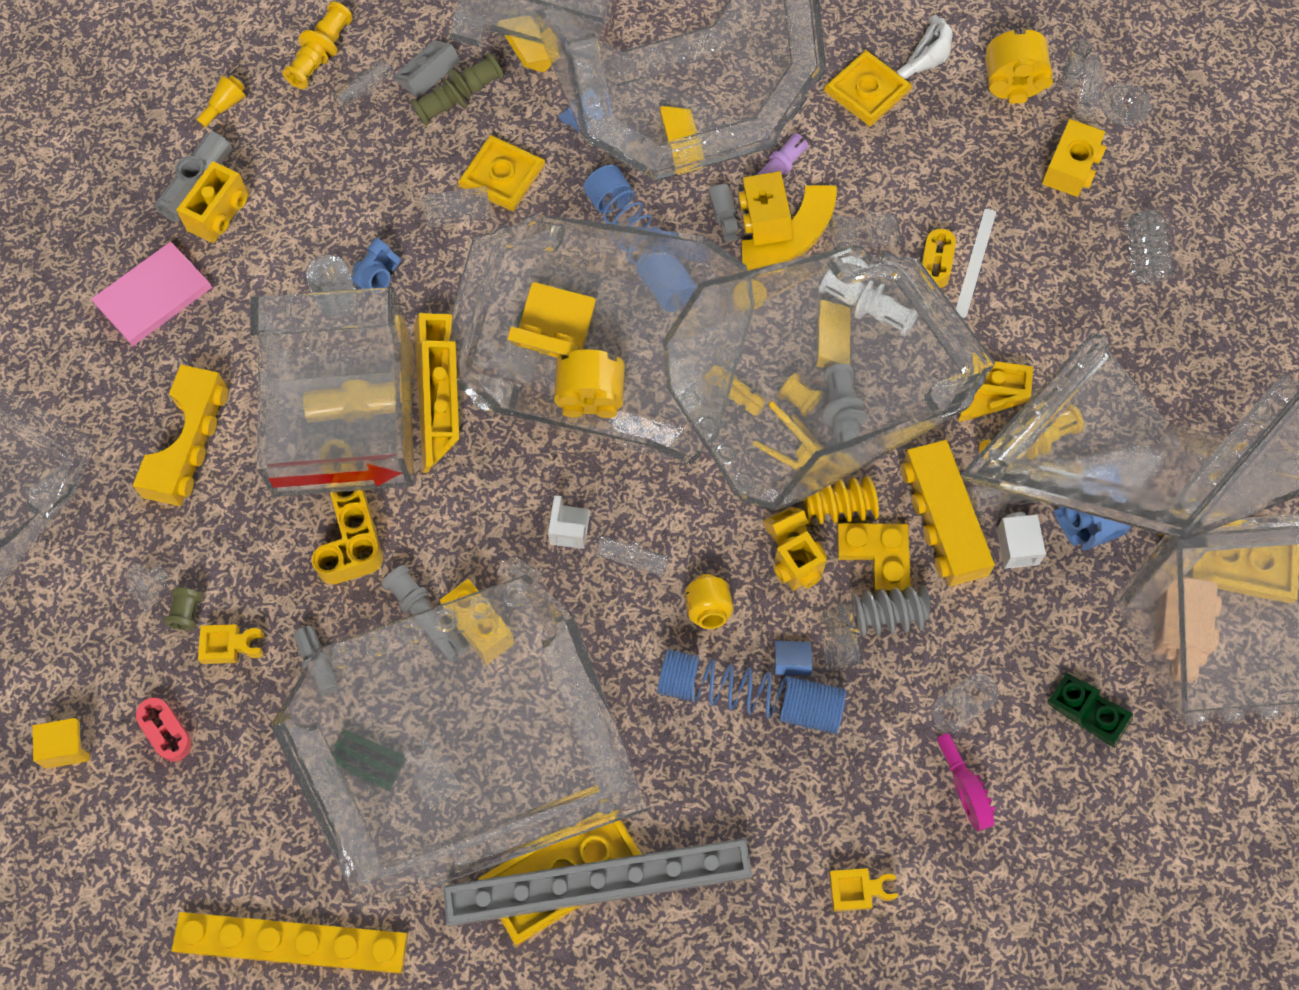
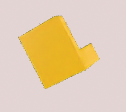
M76 718L32 725L33 761L43 768L48 769L90 761V754L81 748L80 722Z

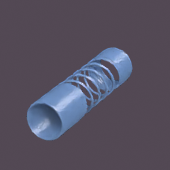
M605 165L592 172L586 179L583 190L597 211L603 213L605 223L612 225V233L620 238L621 247L629 250V259L637 263V271L665 312H676L680 308L689 305L697 297L700 287L674 249L668 247V240H660L650 245L642 253L639 260H635L631 256V250L639 248H633V246L643 235L652 230L658 231L654 238L642 245L647 246L656 240L660 229L652 227L642 232L651 223L652 217L651 215H642L636 218L641 213L643 204L635 202L628 205L634 199L635 192L619 168L615 165ZM607 193H611L608 196L612 195L610 197L612 199L606 203H603L604 201H606H602V199L606 198L604 196ZM612 202H617L615 205H618V209H624L618 213L613 223L606 219V213L614 211L613 209H608L611 208L609 206ZM640 205L639 211L626 220L633 221L626 226L622 235L617 234L614 231V225L623 223H615L620 215L630 207ZM648 217L649 221L647 224L633 234L642 233L633 241L630 248L626 247L623 244V238H627L632 234L624 235L625 232L638 220ZM660 243H666L665 247H660L656 250H653L643 260H641L651 248L655 247ZM683 301L681 304H684V305L681 306V307H679V308H677V309H675V308L678 307L679 305H676V306H674V305L677 304L678 302Z
M668 649L663 660L657 693L665 694V696L668 695L669 697L672 696L673 698L676 697V699L683 698V700L689 701L691 698L692 702L697 701L701 694V688L694 698V683L699 656ZM713 658L709 661L703 677L704 683L711 668L709 689L711 707L716 705L719 699L718 693L713 701L715 661ZM732 663L727 666L721 682L722 688L730 671L728 708L730 711L735 708L738 702L737 696L732 705L734 673ZM751 667L747 668L743 676L742 682L740 684V691L743 688L746 678L749 674L747 713L748 715H751L755 710L756 701L750 709L752 690V669ZM767 671L758 689V696L762 692L768 677L766 718L770 719L775 711V704L769 713L771 674ZM788 675L785 676L776 695L778 699L785 682H787L779 721L802 726V728L805 726V728L820 730V732L827 731V733L830 732L836 735L842 719L846 689L838 688V686L836 688L835 686L831 687V685L820 684V682L817 684V682L813 683V681L802 680V678L799 680V678L795 679V677H788Z

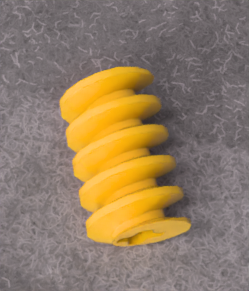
M869 476L863 477L860 485L856 478H849L847 487L842 479H836L833 489L828 480L821 481L819 491L816 484L811 481L807 483L803 494V508L809 522L806 524L807 526H810L813 515H816L820 525L824 524L826 514H830L833 523H838L840 513H844L847 522H851L854 512H858L861 521H865L868 510L872 511L875 520L878 519L879 504L877 491Z

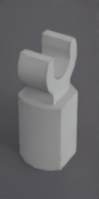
M726 184L715 185L709 188L708 197L716 223L721 224L725 242L738 240L736 231L739 228L736 221V209L729 186Z

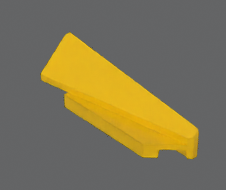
M419 313L414 324L423 473H428L459 440L456 342L449 341L452 314Z

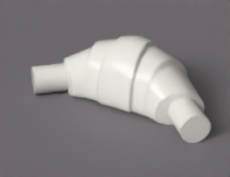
M937 15L929 18V27L915 48L914 53L908 59L909 62L897 70L898 74L905 80L915 72L918 74L928 69H934L948 59L953 32L944 18H939Z

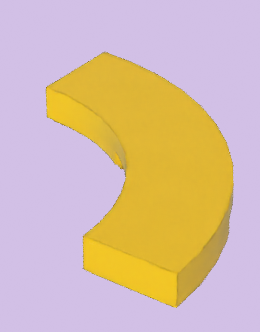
M805 185L803 202L797 214L791 220L793 240L754 246L753 239L742 240V273H757L781 267L782 264L802 256L818 242V239L831 221L837 197V186Z

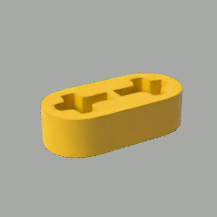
M933 230L926 239L921 267V280L927 287L932 289L943 288L950 280L956 238L949 230ZM938 241H944L943 253H936ZM934 263L940 264L938 277L932 276Z

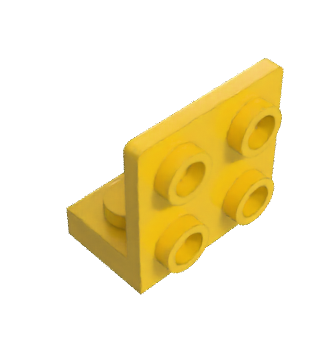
M533 282L519 328L511 326L507 340L514 347L554 358L562 356V360L568 358L570 351L583 349L596 300L593 297Z

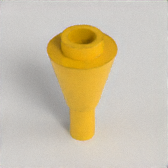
M221 75L208 102V106L197 117L196 121L206 128L218 114L223 113L246 98V95L242 92L245 89L244 85L232 75L228 78Z

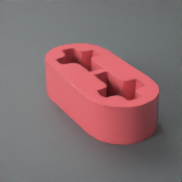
M159 698L144 700L136 710V720L156 752L170 762L184 759L190 752L192 741L171 707ZM152 708L158 711L162 710L158 714L163 722V725L160 727L152 720L146 721L150 717L148 711ZM167 732L176 739L182 738L178 741L179 749L175 752L171 749L165 750L169 745L164 736Z

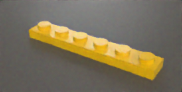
M179 912L171 952L403 974L408 934Z

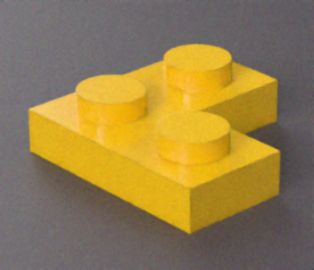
M838 523V560H873L874 594L879 589H883L887 594H890L892 588H899L903 594L904 589L911 586L908 524Z

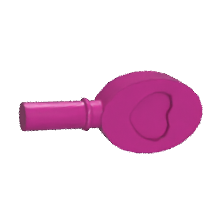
M949 733L939 736L937 742L950 767L949 770L953 774L954 786L969 822L978 832L993 827V812L996 809L995 806L990 807L992 798H987L988 790L983 789L985 785L983 781L980 782V775H975L973 771L966 768V763L963 762Z

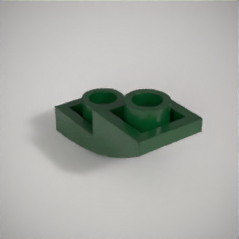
M1068 673L1065 674L1048 700V704L1053 709L1113 748L1116 747L1133 720L1132 712L1101 697L1099 689Z

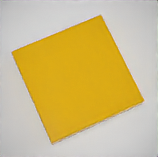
M865 50L825 86L824 92L871 127L911 91L912 84Z
M490 135L459 179L458 184L460 187L514 212L545 166V160Z

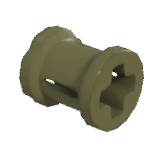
M174 587L170 594L173 597L168 616L164 617L163 624L172 629L194 631L196 628V623L194 622L198 603L203 601L204 595L189 588Z

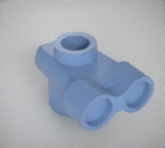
M376 237L368 246V253L364 259L354 265L353 275L349 279L367 295L371 291L374 293L383 292L390 283L389 271L393 272L402 261L390 250L387 244Z

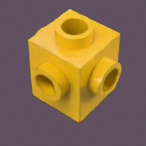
M808 531L798 537L793 536L786 539L778 546L773 569L781 583L785 584L787 582L792 591L802 586L804 589H808L822 579L821 575H823L827 557L821 545L816 541L814 542ZM796 563H800L803 566L798 568Z

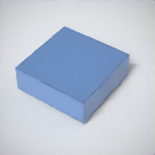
M775 641V674L812 676L811 642Z

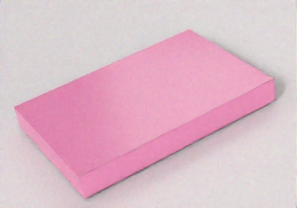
M170 241L91 300L133 347L212 287L207 279Z

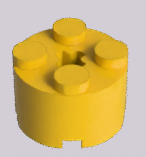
M1025 29L1026 34L1015 35L1014 30L1008 31L994 38L986 48L985 64L989 90L998 98L1009 99L1010 104L1025 103L1029 97L1037 95L1053 84L1047 40L1044 35L1037 31Z
M592 349L570 351L568 358L562 360V356H559L556 360L554 402L563 408L562 414L570 418H578L583 416V414H597L601 418L616 417L617 410L623 405L624 361L618 356L617 360L613 361L608 359V352Z

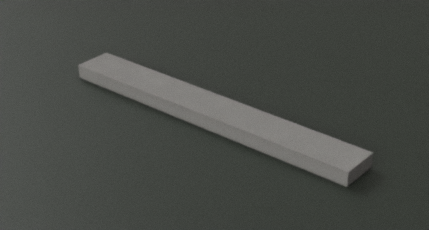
M746 838L446 885L443 886L446 923L448 927L752 879L753 876Z

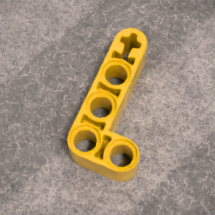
M339 441L331 442L322 449L320 455L324 474L339 473L336 467V461L341 459L345 472L359 471L355 458L349 446ZM362 481L327 484L342 539L318 547L313 552L311 558L312 565L318 576L327 584H339L371 574L382 565L383 554ZM350 488L355 489V491L350 496H341V493L344 490ZM364 519L360 526L356 528L349 527L353 520ZM368 549L373 550L368 558L357 559L360 552ZM338 560L335 568L331 570L323 569L327 562Z

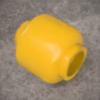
M703 574L686 587L684 598L687 614L691 622L703 629H716L723 626L731 617L734 607L730 588L725 580L710 574Z

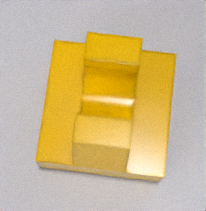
M796 507L788 508L762 521L768 534L772 536L778 546L788 538L791 532H795L797 537L807 531L806 524L809 523L804 510Z

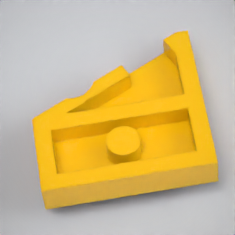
M966 357L963 364L958 421L964 422L1028 403L1032 392L1033 366Z

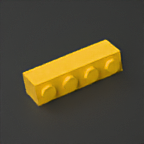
M947 439L908 449L904 461L900 465V470L906 484L911 483L913 488V508L917 515L922 514L926 525L923 526V533L928 546L934 545L938 557L935 558V566L939 577H945L949 587L988 577L995 564Z

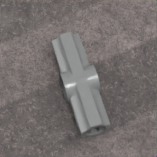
M213 131L207 133L190 156H185L177 162L175 166L176 176L154 204L156 210L175 223L176 221H181L176 209L212 161L220 165L224 162L232 151L231 144L218 133Z

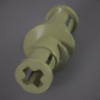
M489 52L484 60L471 68H466L460 75L454 69L448 70L449 80L444 78V85L437 86L431 93L416 101L413 99L410 102L420 120L427 126L430 119L443 111H448L456 103L466 109L465 97H471L472 93L480 91L483 86L496 78H504V74L494 56Z

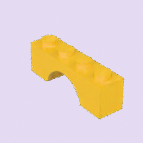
M180 364L169 392L176 406L185 415L182 433L165 450L144 455L133 483L134 489L142 498L180 507L184 498H188L193 491L194 479L192 477L196 466L200 467L204 462L206 454L205 442L208 436L214 434L217 426L216 413L219 406H224L228 398V388L218 372Z

